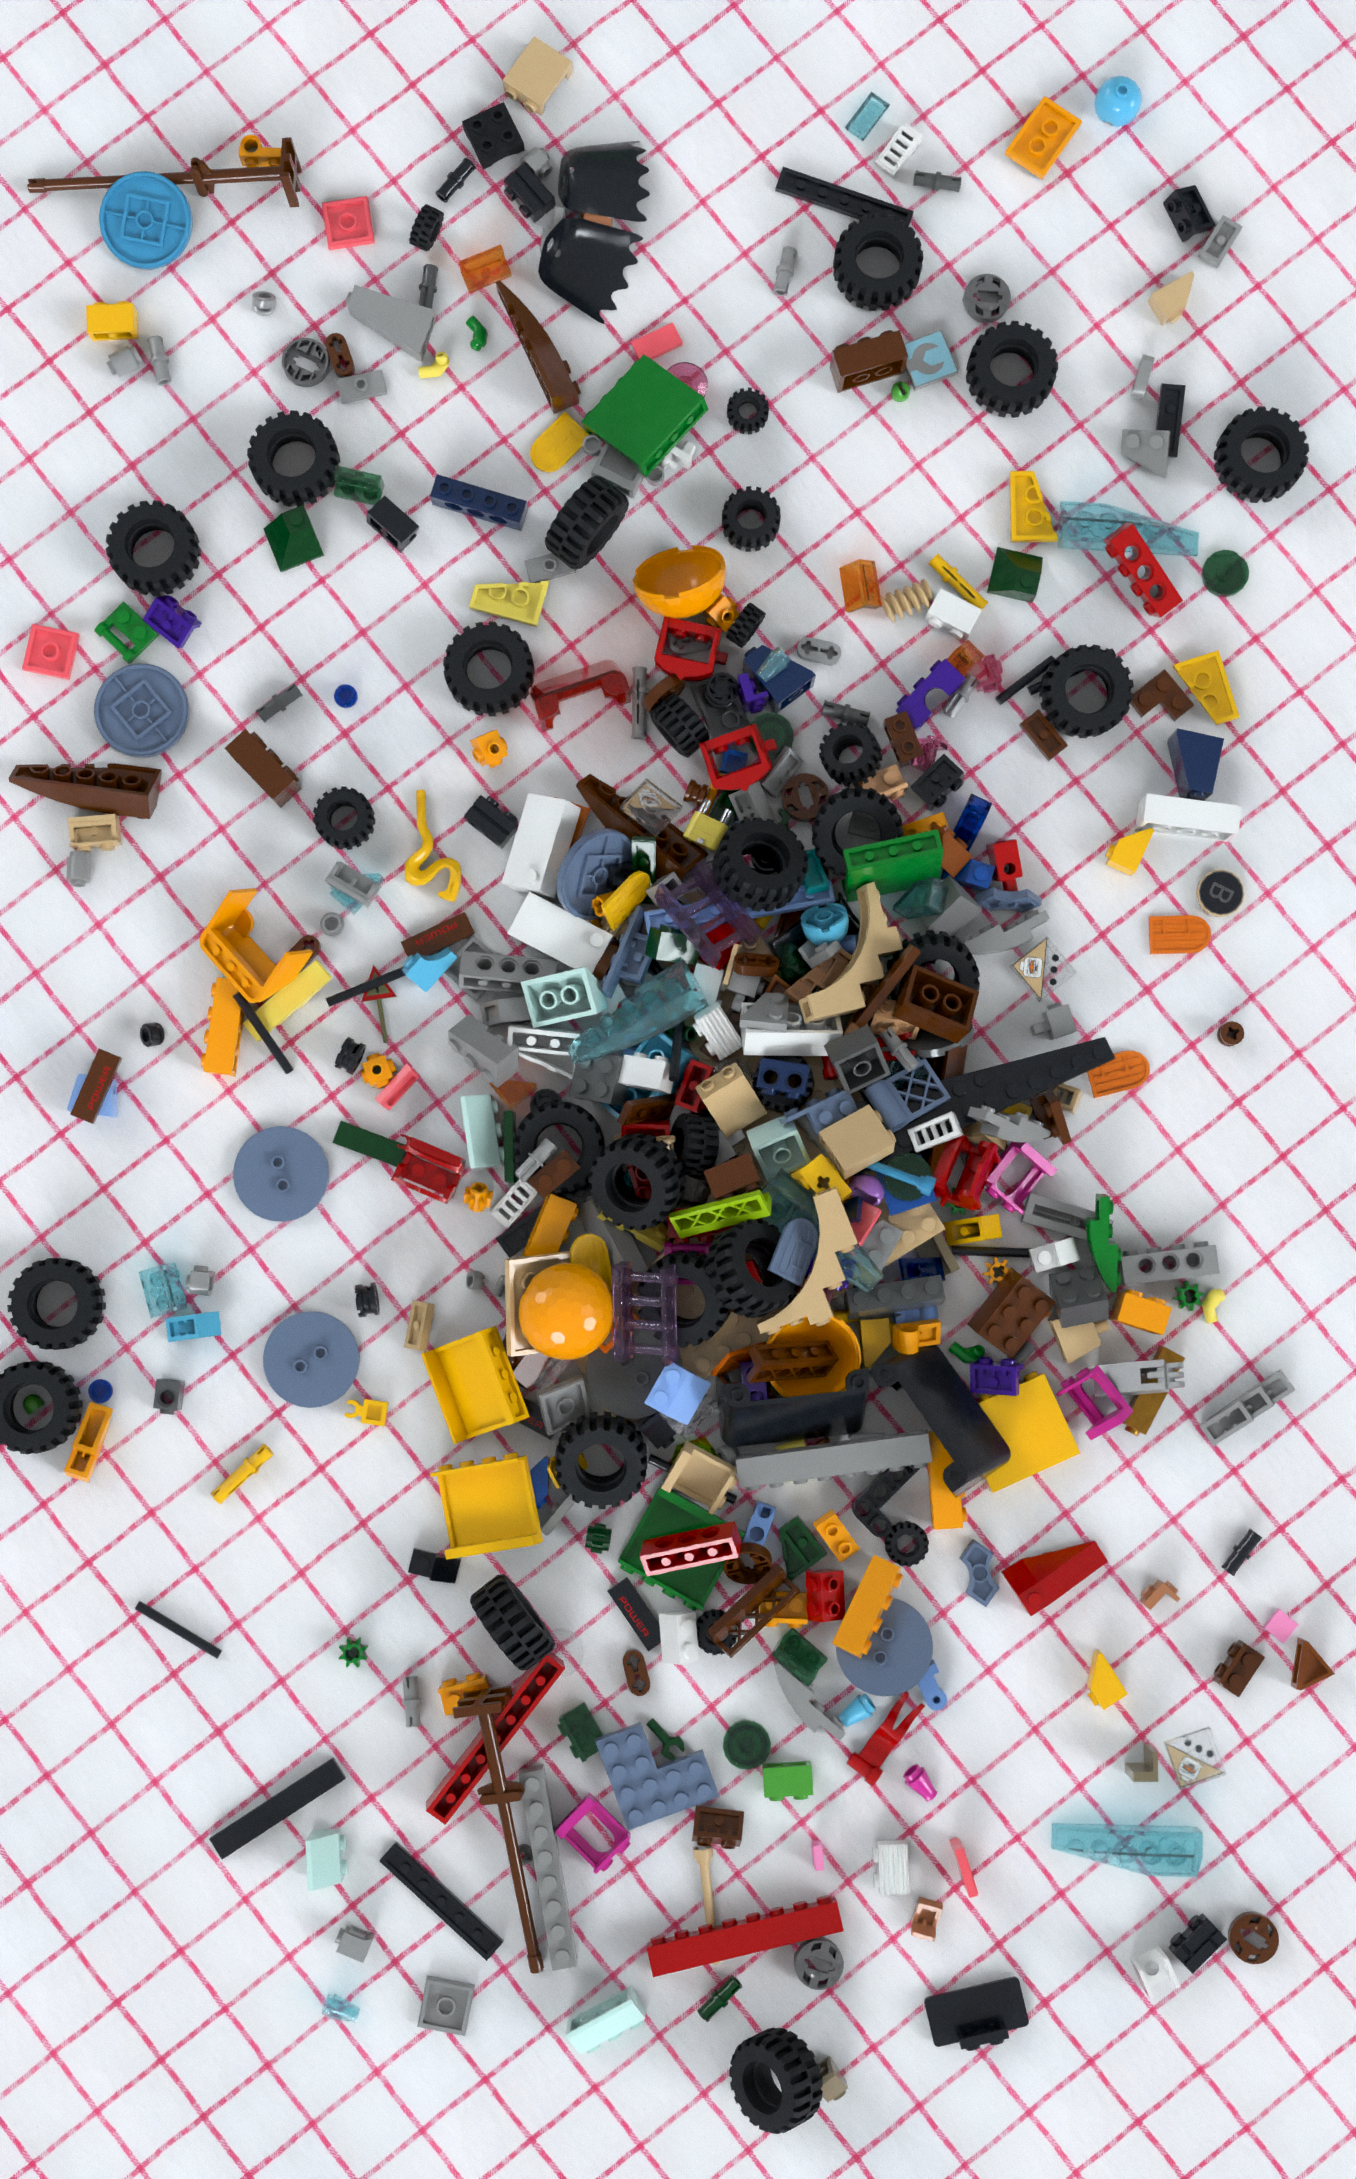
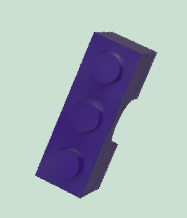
M946 659L942 662L937 660L929 669L932 673L926 679L921 677L914 684L913 688L915 690L910 696L905 694L896 704L899 707L895 711L898 714L906 711L916 731L934 714L926 706L925 699L928 692L933 689H942L951 697L967 680Z

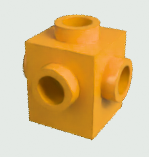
M720 594L716 601L703 611L707 617L706 623L709 626L721 628L723 632H726L739 616V612L736 610L738 605L730 597L726 598Z
M497 729L470 740L474 749L472 750L473 757L481 766L489 765L490 768L503 763L502 758L508 756L506 741L503 737H500Z
M379 1053L366 1057L367 1061L362 1063L364 1069L360 1070L363 1080L365 1084L370 1083V1086L373 1088L381 1089L386 1087L395 1077L394 1072H397L392 1058L388 1059L385 1055L380 1056ZM380 1066L381 1072L379 1074H374V1067Z

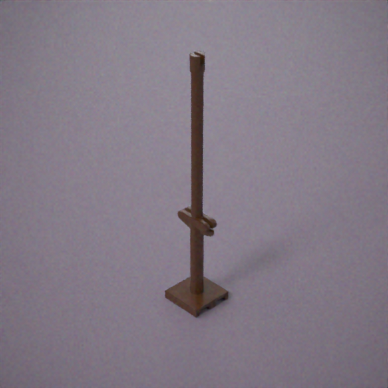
M291 137L282 138L280 166L210 169L203 160L194 157L191 158L190 172L157 173L168 178L176 185L195 184L201 197H206L208 191L209 194H214L215 184L281 181L289 206L299 207L296 192H300L301 183L297 173H302V168ZM125 175L57 179L33 178L28 179L29 184H27L29 193L110 188L118 179Z
M511 1685L466 1691L463 1693L464 1698L458 1700V1707L453 1708L454 1719L478 1715L491 1777V1783L477 1790L478 1795H481L479 1802L481 1805H498L528 1953L529 1969L533 1974L543 1971L544 1964L541 1951L539 1950L510 1802L521 1800L525 1790L522 1782L506 1780L493 1713H500L504 1710L512 1697Z

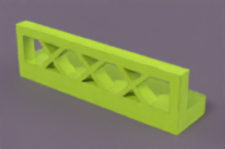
M760 1190L672 1212L669 1214V1220L681 1239L732 1226L742 1221L747 1222L748 1219L755 1220L771 1216L772 1198L769 1192L762 1194Z

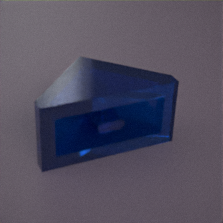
M941 1257L901 1258L898 1260L902 1281L941 1275L942 1282L945 1281Z

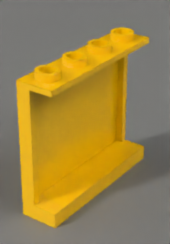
M496 1325L421 1354L454 1444L530 1417Z
M1033 1371L1023 1376L1024 1381L1019 1382V1395L982 1394L980 1395L981 1400L977 1401L1011 1451L1009 1461L985 1478L986 1484L992 1493L1080 1454L1044 1373L1037 1374V1371Z
M517 1452L503 1455L504 1459L496 1460V1456L481 1459L482 1463L474 1464V1460L460 1462V1467L453 1468L452 1464L438 1466L439 1471L430 1473L431 1477L437 1476L450 1542V1548L444 1550L446 1560L534 1546L543 1542L527 1455L518 1456Z

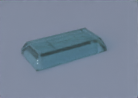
M871 91L845 126V129L864 141L890 104Z

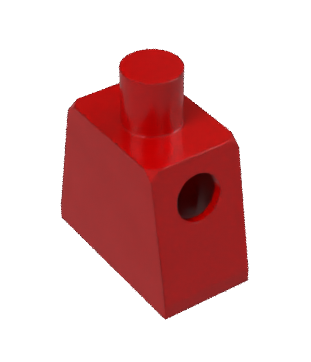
M1012 839L986 844L990 865L995 866L993 873L994 881H1002L1004 891H1018L1016 878L1023 877L1017 840ZM1006 864L1009 866L1008 873L1004 872V866Z

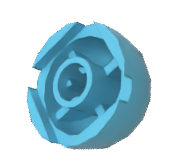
M1115 76L1106 80L1097 91L1094 102L1095 112L1100 120L1104 123L1105 121L1112 123V126L1116 127L1132 122L1141 106L1142 96L1140 88L1129 77Z
M826 903L827 907L819 908V905H815L807 909L801 915V927L805 937L817 946L825 941L828 945L835 940L838 942L842 941L847 935L849 928V917L844 906L837 903Z

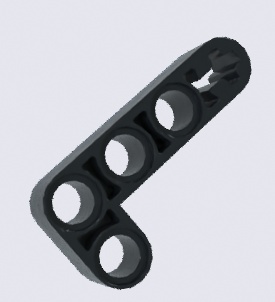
M909 1465L908 1467L911 1470L908 1472L906 1467H904L902 1470L903 1477L898 1481L892 1480V1471L887 1468L854 1499L851 1505L853 1514L874 1536L882 1538L889 1535L892 1527L891 1522L879 1509L920 1468H914L913 1465ZM878 1485H884L886 1494L880 1498L875 1497L873 1493L874 1488ZM861 1502H866L869 1504V1511L863 1515L858 1514L856 1510L857 1505ZM879 1519L886 1522V1528L882 1532H876L873 1528L875 1521Z

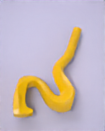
M417 790V827L422 837V845L405 861V881L413 886L425 885L440 870L448 868L450 871L448 887L445 891L438 892V896L446 901L455 902L461 885V866L453 858H442L435 861L425 870H419L420 865L428 858L432 851L433 837L426 822L425 790Z

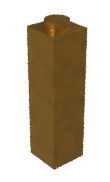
M1159 1346L1152 1360L1164 1359L1168 1363L1184 1362L1185 1357L1164 1346ZM1147 1374L1142 1379V1384L1158 1382V1378L1147 1379ZM1168 1392L1134 1395L1129 1404L1133 1412L1123 1422L1126 1425L1124 1430L1138 1436L1139 1432L1146 1435Z

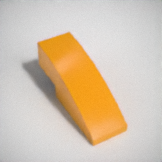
M93 1402L89 1403L64 1469L66 1476L89 1483L105 1440L113 1409Z

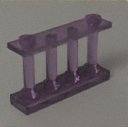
M702 860L695 865L691 875L692 879L671 891L668 890L664 883H661L654 897L659 907L668 913L698 950L702 960L707 962L713 969L719 962L721 951L740 940L744 941L749 947L757 942L762 930L744 908L740 907V903L736 901L733 903L728 899L729 895L727 893H722L719 889L720 883L717 884L715 882L714 872ZM697 886L700 887L707 896L684 909L676 898ZM711 904L715 905L721 914L701 926H698L690 917ZM725 922L730 923L736 932L713 945L705 934Z
M621 1261L612 1265L615 1362H624L634 1357V1353L662 1356L663 1366H669L677 1361L680 1349L677 1345L676 1286L678 1274L676 1273V1265L662 1268L661 1274L634 1272L631 1261ZM632 1282L660 1283L661 1298L634 1296L632 1293ZM632 1306L661 1308L662 1322L635 1320ZM633 1330L662 1332V1346L635 1343L633 1341Z

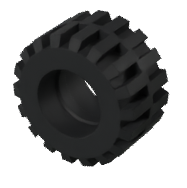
M747 486L746 491L740 488L737 490L736 495L732 493L729 496V500L725 501L721 523L723 534L725 537H728V542L731 545L736 544L737 549L741 550L742 547H745L746 552H751V548L759 551L761 546L766 548L769 546L770 541L773 542L776 538L781 519L780 507L776 505L777 500L775 497L770 498V492L766 490L762 493L760 487L752 490L751 486ZM753 509L763 515L765 522L756 529H747L740 525L737 516L744 510Z
M675 694L669 695L650 712L652 722L658 731L682 756L689 758L700 748V743L710 740L709 732L699 716L682 698Z
M852 721L847 722L845 726L842 723L837 724V729L834 730L832 727L828 730L830 732L829 736L824 735L822 738L824 743H820L819 747L821 753H819L821 763L830 778L834 779L839 785L843 783L845 787H850V784L853 783L854 787L860 786L859 782L862 781L866 784L869 782L867 778L870 776L874 778L876 775L875 769L879 770L881 767L879 762L882 761L880 745L867 726L863 727L861 723L857 722L855 726ZM860 746L863 748L862 754L856 761L852 763L839 762L840 754L847 747Z
M341 786L339 790L336 787L332 788V792L328 794L326 791L323 793L324 798L322 800L319 798L316 802L318 806L317 808L314 807L313 810L315 817H313V822L316 825L315 828L324 841L332 847L336 846L337 849L347 848V850L353 849L352 846L356 845L358 848L362 845V841H368V835L374 831L373 824H375L376 820L374 818V810L366 797L361 792H357L356 789L351 788L350 790L345 786ZM340 807H353L358 813L354 826L348 830L335 829L331 824L334 812Z
M765 1055L763 1057L766 1059L808 1065L805 1059L801 1056ZM757 1063L756 1071L753 1072V1088L759 1100L767 1108L781 1113V1111L787 1112L796 1107L800 1109L801 1105L809 1101L808 1098L812 1095L814 1086L811 1069L806 1097L800 1096L799 1100L785 1098V1095L776 1094L771 1096L761 1094V1089L756 1087L760 1063ZM768 1072L765 1075L766 1083L769 1084L770 1077L774 1072ZM797 1076V1087H799L802 1083V1078Z
M681 1113L675 1120L670 1135L676 1138V1141L673 1142L674 1152L677 1154L678 1162L681 1161L683 1169L681 1173L705 1176L703 1171L713 1168L718 1155L719 1131L717 1123L710 1116Z

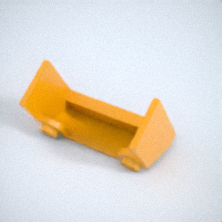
M255 888L229 890L201 934L199 941L202 951L250 1003L262 1002L293 982L313 953L311 949L285 952L278 964L275 965L252 940L249 934L253 930L254 919L246 908L257 893Z

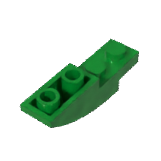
M1096 1194L1095 1217H1085L1087 1244L1091 1259L1098 1270L1102 1282L1108 1290L1117 1292V1286H1120L1121 1275L1117 1271V1264L1121 1262L1122 1253L1121 1248H1118V1244L1114 1241H1109V1238H1112L1113 1235L1112 1224H1109V1215L1113 1214V1200H1110V1196L1107 1194Z

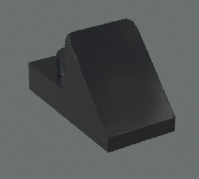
M414 1548L408 1573L428 1577L430 1581L455 1584L461 1559L446 1560L445 1555Z

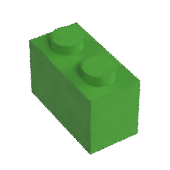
M810 1761L762 1764L765 1798H769L770 1801H782L784 1797L793 1796L795 1800L808 1799V1795H813L812 1765Z

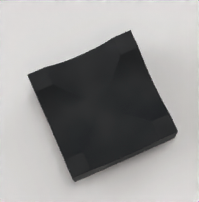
M504 102L462 121L463 130L483 170L507 156L525 151L524 142Z

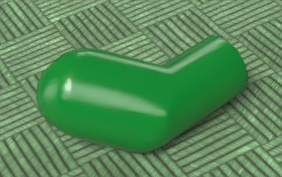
M471 316L466 321V325L474 332L470 346L473 350L480 351L487 343L488 332L475 316Z
M954 1341L948 1349L949 1352L963 1363L976 1362L979 1357L985 1355V1349L981 1345L963 1348Z

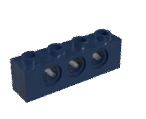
M438 474L430 494L432 505L522 531L528 512L527 501Z

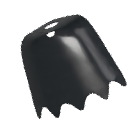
M640 141L589 145L567 151L561 159L558 182V195L564 207L595 215L645 222L647 218L640 213L636 204L650 195L638 182L642 175L649 172V169L640 164L636 157L646 152V150L631 145ZM570 167L574 168V172L572 174H570ZM563 176H565V187L562 191L561 184Z
M564 218L552 229L544 241L538 269L539 276L543 283L557 295L594 320L604 324V320L600 316V310L617 309L611 299V295L617 290L628 288V283L623 276V269L626 266L638 263L629 246L634 242L643 240V237L630 231L584 219ZM553 238L554 244L551 251L548 253L547 246L549 241ZM559 249L561 251L560 257H555L556 252Z

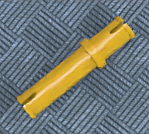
M939 553L928 563L943 578L942 581L953 587L968 603L981 610L988 604V601L957 572L958 569L956 567L952 568Z
M262 1444L249 1458L246 1457L243 1460V1464L210 1493L217 1503L222 1504L250 1476L260 1471L259 1468L274 1455L272 1450L266 1444Z

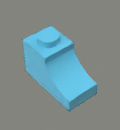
M448 947L430 956L420 955L417 952L414 956L410 955L404 961L402 971L423 991L427 992L458 957Z
M219 1311L165 1319L168 1342L221 1335Z

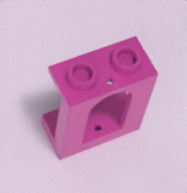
M1011 1142L1001 1154L1000 1164L994 1163L985 1184L987 1187L985 1192L994 1199H1001L1003 1201L1001 1206L1010 1213L1016 1211L1023 1215L1024 1211L1019 1206L1044 1174L1053 1177L1057 1169L1027 1142ZM1020 1153L1033 1166L1010 1194L1005 1195L997 1188V1180L1016 1155Z
M1098 1365L1090 1370L1085 1367L1075 1375L1076 1378L1068 1377L1060 1384L1062 1388L1056 1393V1396L1059 1397L1068 1392L1092 1423V1426L1085 1432L1090 1440L1122 1424L1133 1412L1132 1408ZM1089 1378L1095 1380L1117 1407V1410L1104 1416L1084 1391L1082 1383Z
M590 1792L555 1827L557 1836L560 1839L564 1837L594 1868L593 1872L595 1874L600 1870L603 1872L607 1870L613 1863L611 1858L617 1852L622 1854L631 1844L629 1842L631 1833ZM589 1810L614 1836V1845L606 1852L595 1850L573 1828Z

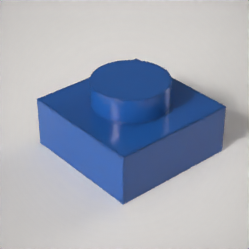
M728 748V751L724 752L719 772L728 774L745 768L748 753Z

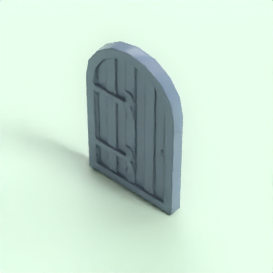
M796 1218L786 1224L767 1269L768 1271L797 1286L802 1285L818 1242V1233L812 1222L808 1219Z

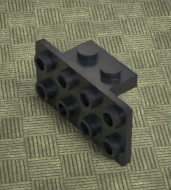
M1015 1976L928 1996L924 1999L932 2039L937 2047L959 2042L961 2050L973 2051L979 2049L980 2045L987 2043L998 2045L1003 2043L1004 2039L1009 2038L1008 2030L1025 2027L1029 2023L1020 1981Z

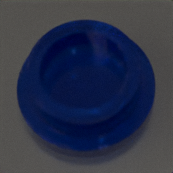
M341 685L334 692V700L342 708H350L357 702V691L351 685Z
M105 1379L95 1380L89 1386V1397L96 1403H105L112 1397L113 1387Z

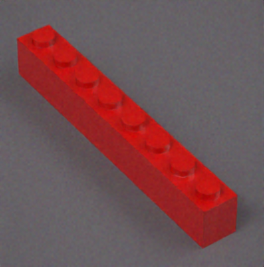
M550 1652L526 1670L513 1687V1695L504 1710L500 1713H493L500 1752L503 1751L565 1670L564 1661L554 1653ZM481 1730L426 1801V1811L444 1825L447 1824L489 1769Z
M830 1895L816 1898L817 1902L807 1904V1901L796 1902L793 1904V1908L789 1909L775 1907L770 1909L768 1914L760 1915L759 1912L746 1915V1919L736 1921V1918L726 1919L722 1921V1925L714 1928L712 1924H705L699 1926L698 1931L680 1930L675 1932L673 1937L665 1938L664 1935L653 1937L646 1947L652 1975L657 1977L843 1932L844 1929L836 1897L831 1898Z

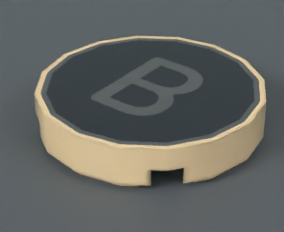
M1223 869L1214 870L1205 875L1198 883L1196 896L1201 909L1215 917L1228 916L1237 911L1243 903L1245 895L1244 886L1239 877Z

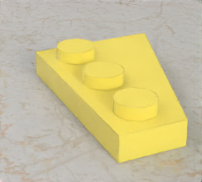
M541 581L539 583L519 582V584H475L469 609L537 627L549 587V581Z

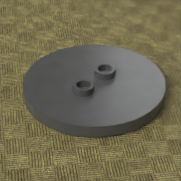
M640 1322L607 1354L598 1347L589 1353L587 1359L586 1376L593 1396L606 1410L625 1418H643L659 1412L645 1404V1400L669 1359L683 1366L676 1344L673 1346L665 1344L666 1339L663 1337L660 1340L656 1339L653 1336L655 1332L652 1329L647 1330L645 1328V1322Z

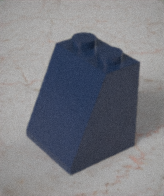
M761 645L759 648L752 647L744 654L742 671L748 674L749 679L753 678L759 693L768 691L769 698L767 703L776 714L814 686L816 675L813 671L764 645Z
M1179 728L1168 738L1167 745L1180 798L1205 801L1213 794L1224 738Z

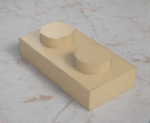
M413 1300L404 1344L405 1348L426 1352L435 1304Z

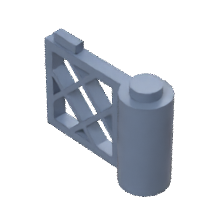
M919 1057L915 1058L918 1061V1066L912 1071L908 1072L904 1069L885 1080H878L866 1086L865 1096L874 1110L880 1113L887 1130L890 1129L892 1133L951 1099L926 1058L920 1060ZM923 1067L928 1074L927 1082L913 1078L914 1072ZM897 1080L909 1082L907 1092L897 1090L893 1082ZM912 1083L925 1086L923 1097L910 1094ZM928 1087L938 1090L942 1097L938 1100L926 1098ZM908 1098L922 1102L920 1109L911 1113L907 1106Z

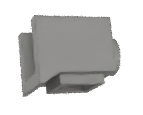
M353 1925L351 1927L347 1926L346 1929L340 1928L335 1943L339 1944L336 1952L363 1963L375 1933L366 1934L367 1931Z

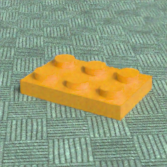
M1044 96L1006 149L1004 155L1043 180L1080 128L1082 120Z

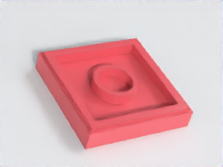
M367 196L322 203L329 250L375 244Z
M32 624L22 669L27 672L70 680L80 635L76 632Z
M957 1837L949 1839L964 1888L969 1898L978 1896L979 1893L960 1839Z

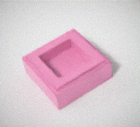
M1277 1608L1263 1628L1284 1644L1298 1624Z
M812 1841L814 1869L816 1871L824 1870L821 1841Z

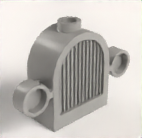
M588 435L584 438L582 443L584 452L589 456H599L591 471V477H603L624 495L634 499L644 478L652 486H658L664 481V470L657 465L645 477L639 473L634 463L607 443L602 447L601 441L596 435Z

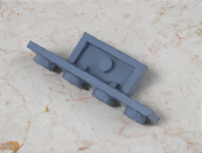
M637 905L635 910L630 913L626 932L622 933L619 940L620 946L618 951L611 958V967L608 975H605L602 979V991L608 998H612L620 978L642 984L653 959L645 955L648 936L639 933L645 920V911L642 906Z
M837 1087L825 1093L827 1098L821 1101L817 1097L806 1102V1108L800 1111L796 1107L785 1112L786 1117L779 1121L783 1125L806 1114L815 1134L819 1135V1131L858 1111L851 1094L847 1095L844 1090L840 1091Z

